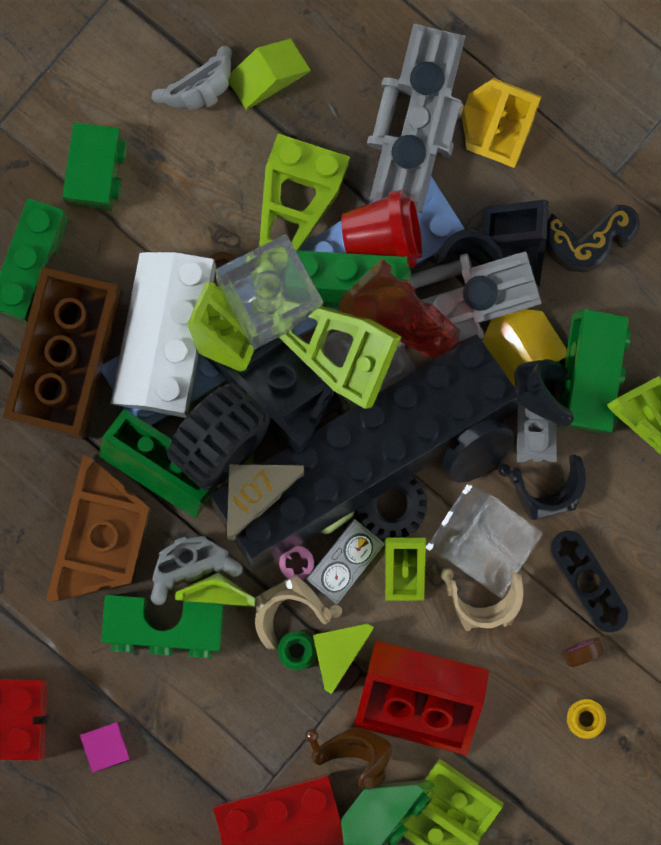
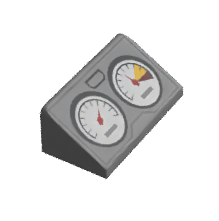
M354 519L306 581L337 605L385 543Z

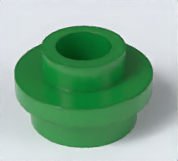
M293 631L286 634L278 644L277 653L279 660L285 667L291 670H303L309 667L316 657L314 640L308 634L301 631ZM295 643L302 644L305 649L304 655L298 659L293 658L289 652L290 647Z

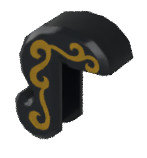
M616 204L580 240L552 213L547 222L545 247L550 256L569 271L589 272L598 268L607 258L613 240L618 242L620 248L626 247L633 240L640 226L638 213L630 206Z

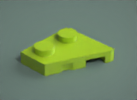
M658 376L616 398L607 406L661 455V378Z

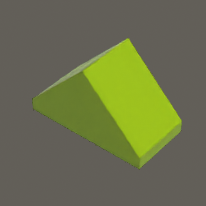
M287 39L256 48L231 72L228 82L247 111L310 73L311 70L293 41Z
M426 538L385 539V601H424Z
M367 623L313 635L324 689L330 694L333 693L374 629L373 626Z

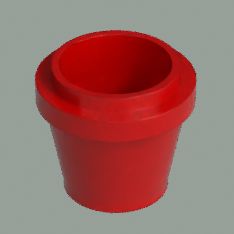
M403 190L389 192V196L342 213V236L347 254L407 257L410 268L415 267L416 260L422 258V236L416 205L412 196L406 197Z

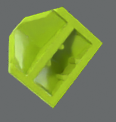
M214 282L205 283L187 323L198 354L240 372L247 369L263 330L258 322L254 323L235 298L224 288L216 286Z
M216 573L181 589L175 595V600L182 602L190 601L256 607V599L220 573Z

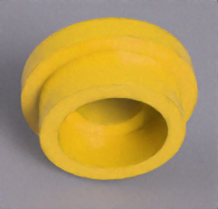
M582 699L572 704L567 712V725L570 731L580 738H594L603 731L606 725V714L599 703L590 699ZM584 711L590 712L593 716V721L589 726H582L579 722V716Z

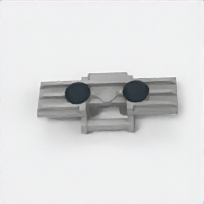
M413 24L399 80L394 78H383L381 87L384 88L373 135L368 136L366 143L369 147L382 150L370 201L375 202L388 197L389 192L403 190L406 197L412 196L417 212L422 213L436 154L439 152L442 157L451 158L454 148L452 137L457 118H461L464 105L461 100L452 97L451 93L466 36ZM398 94L410 96L411 99L402 135L397 138L388 134Z
M526 251L476 267H472L469 255L465 253L460 255L459 260L411 274L407 312L349 308L351 314L369 318L401 336L397 348L426 340L429 350L432 353L443 351L444 345L471 338L476 334L480 339L485 338L483 329L479 324L481 322L542 304ZM463 274L464 287L422 300L418 299L417 288Z

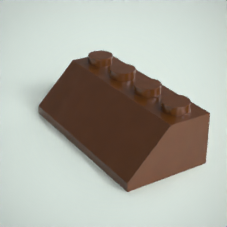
M42 267L5 406L4 419L85 441L102 376V368L107 357L123 294L118 285Z

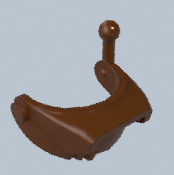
M355 727L336 735L319 746L317 741L318 732L314 729L306 731L305 739L311 744L313 750L312 759L315 764L322 765L330 760L344 757L359 758L370 762L367 769L358 779V786L364 790H371L377 787L385 779L386 767L392 753L391 744L386 739L362 727Z

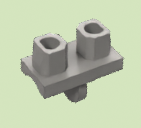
M519 403L517 462H526L530 459L535 462H540L543 459L549 462H557V424L530 412Z

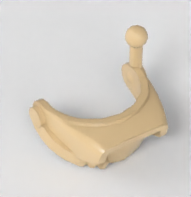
M449 568L441 571L440 576L446 583L448 596H452L455 610L465 631H470L471 628L477 627L491 629L501 624L503 627L512 625L523 602L521 574L512 572L511 588L506 597L500 602L486 608H475L465 604L458 597L456 582L453 580V571Z
M295 575L256 597L257 613L255 626L264 646L269 650H276L279 643L274 633L273 619L279 605L286 599L300 601L308 605L323 624L329 623L332 617L339 618L343 611L339 605H333L330 609L325 607L314 591Z

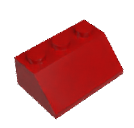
M376 640L354 726L467 756L484 704L490 670Z
M329 774L215 804L213 807L222 845H344L341 818Z

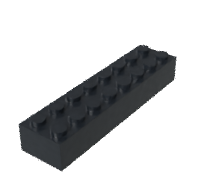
M477 334L379 392L373 407L364 409L357 405L314 431L302 453L298 454L289 446L259 464L304 465V476L297 479L281 494V497L236 535L234 539L236 545L255 572L444 457L448 448L451 447L454 450L460 444L456 440L460 437L459 435L474 424L486 419H496L500 422V420L502 421L516 413L519 402L517 401L515 387ZM229 483L210 494L213 509L226 529Z

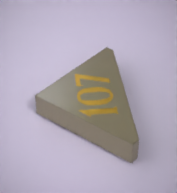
M229 464L227 539L234 540L237 534L256 517L258 518L297 479L303 477L304 465Z

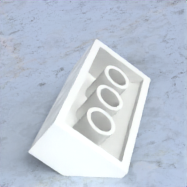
M147 252L139 254L112 393V405L184 418L188 416L200 354H198L187 323L205 283L214 281L216 266L213 259L176 252Z

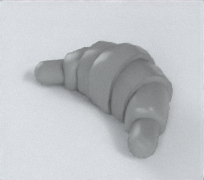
M221 46L216 56L211 57L200 68L195 69L176 83L169 84L167 88L155 89L151 95L152 100L155 103L166 104L178 109L188 108L189 111L198 110L203 106L206 108L214 106L218 101L217 97L223 94L229 86L228 79L231 74L232 50L228 46Z
M206 536L179 538L174 541V544L158 553L159 559L155 566L152 580L154 586L151 593V601L156 605H161L166 601L168 591H171L174 585H180L183 582H196L203 575L209 574L212 571L221 572L223 570L233 577L239 576L243 571L242 565L228 556L227 550L208 540Z

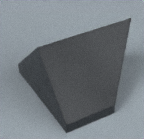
M543 199L485 207L483 234L490 237L499 246L501 251L505 253V257L526 251L535 282L540 286L547 239L549 201Z

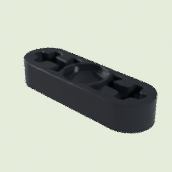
M563 531L557 534L550 543V555L590 620L602 632L619 631L628 620V610L582 536L574 531ZM563 538L567 542L575 541L578 547L574 549V554L578 561H581L584 556L589 561V564L579 566L572 574L567 570V567L574 565L568 555L561 557L558 554V550L562 547L560 540ZM583 571H593L599 577V587L595 592L585 593L579 588L577 580ZM606 589L610 597L603 598L605 604L609 608L617 607L619 613L615 616L617 621L615 625H612L610 622L602 623L599 617L604 612L599 603H595L592 608L588 603L589 599L599 597Z

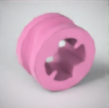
M296 546L281 555L279 566L286 578L289 579L295 576L292 568H286L287 558L292 560L289 556L292 553H300L301 559H308L307 569L302 567L304 572L296 576L304 580L309 577L314 569V559L308 549Z

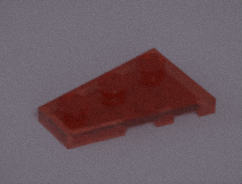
M382 258L340 298L338 310L350 313L356 317L375 321L401 336L399 342L432 359H436L448 352L458 343L460 329L432 303H423L415 296L414 287L406 279L399 281L391 273L392 266Z

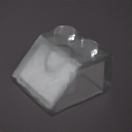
M287 234L215 269L217 284L253 350L288 333L323 305L319 292Z

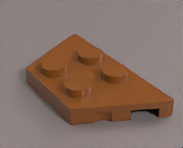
M87 455L82 456L46 598L47 601L56 602L129 585L133 582L151 508Z

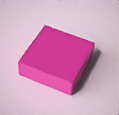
M118 722L80 735L92 773L131 759Z

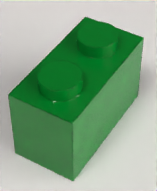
M73 122L62 195L66 205L112 211L113 200H120L122 178L117 177L119 163H125L128 142L122 140L119 128Z

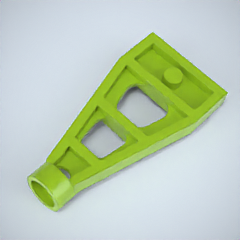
M277 134L265 168L258 261L251 275V279L255 283L271 289L280 288L285 272L288 269L290 250L300 251L337 198L349 165V156ZM289 180L315 189L316 195L305 210L300 212L281 204V186L284 181ZM275 218L299 225L289 245L271 239Z
M269 287L262 288L253 299L251 313L261 318L332 390L364 409L373 407L401 336L369 318L285 297ZM298 314H303L318 322L310 344L292 330ZM332 329L346 332L353 337V343L343 367L337 366L323 351L329 331Z

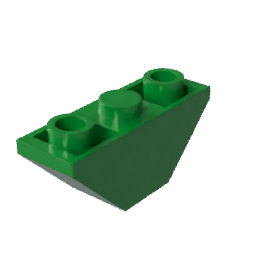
M430 780L381 783L371 790H363L341 819L344 845H397L408 831L404 824L413 814L415 817H418L432 799L428 794L435 784Z

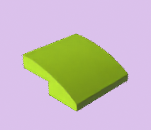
M439 758L424 779L430 780L435 784L428 794L432 800L418 817L412 814L404 824L408 828L404 837L415 845H478L483 834L503 808L504 803Z

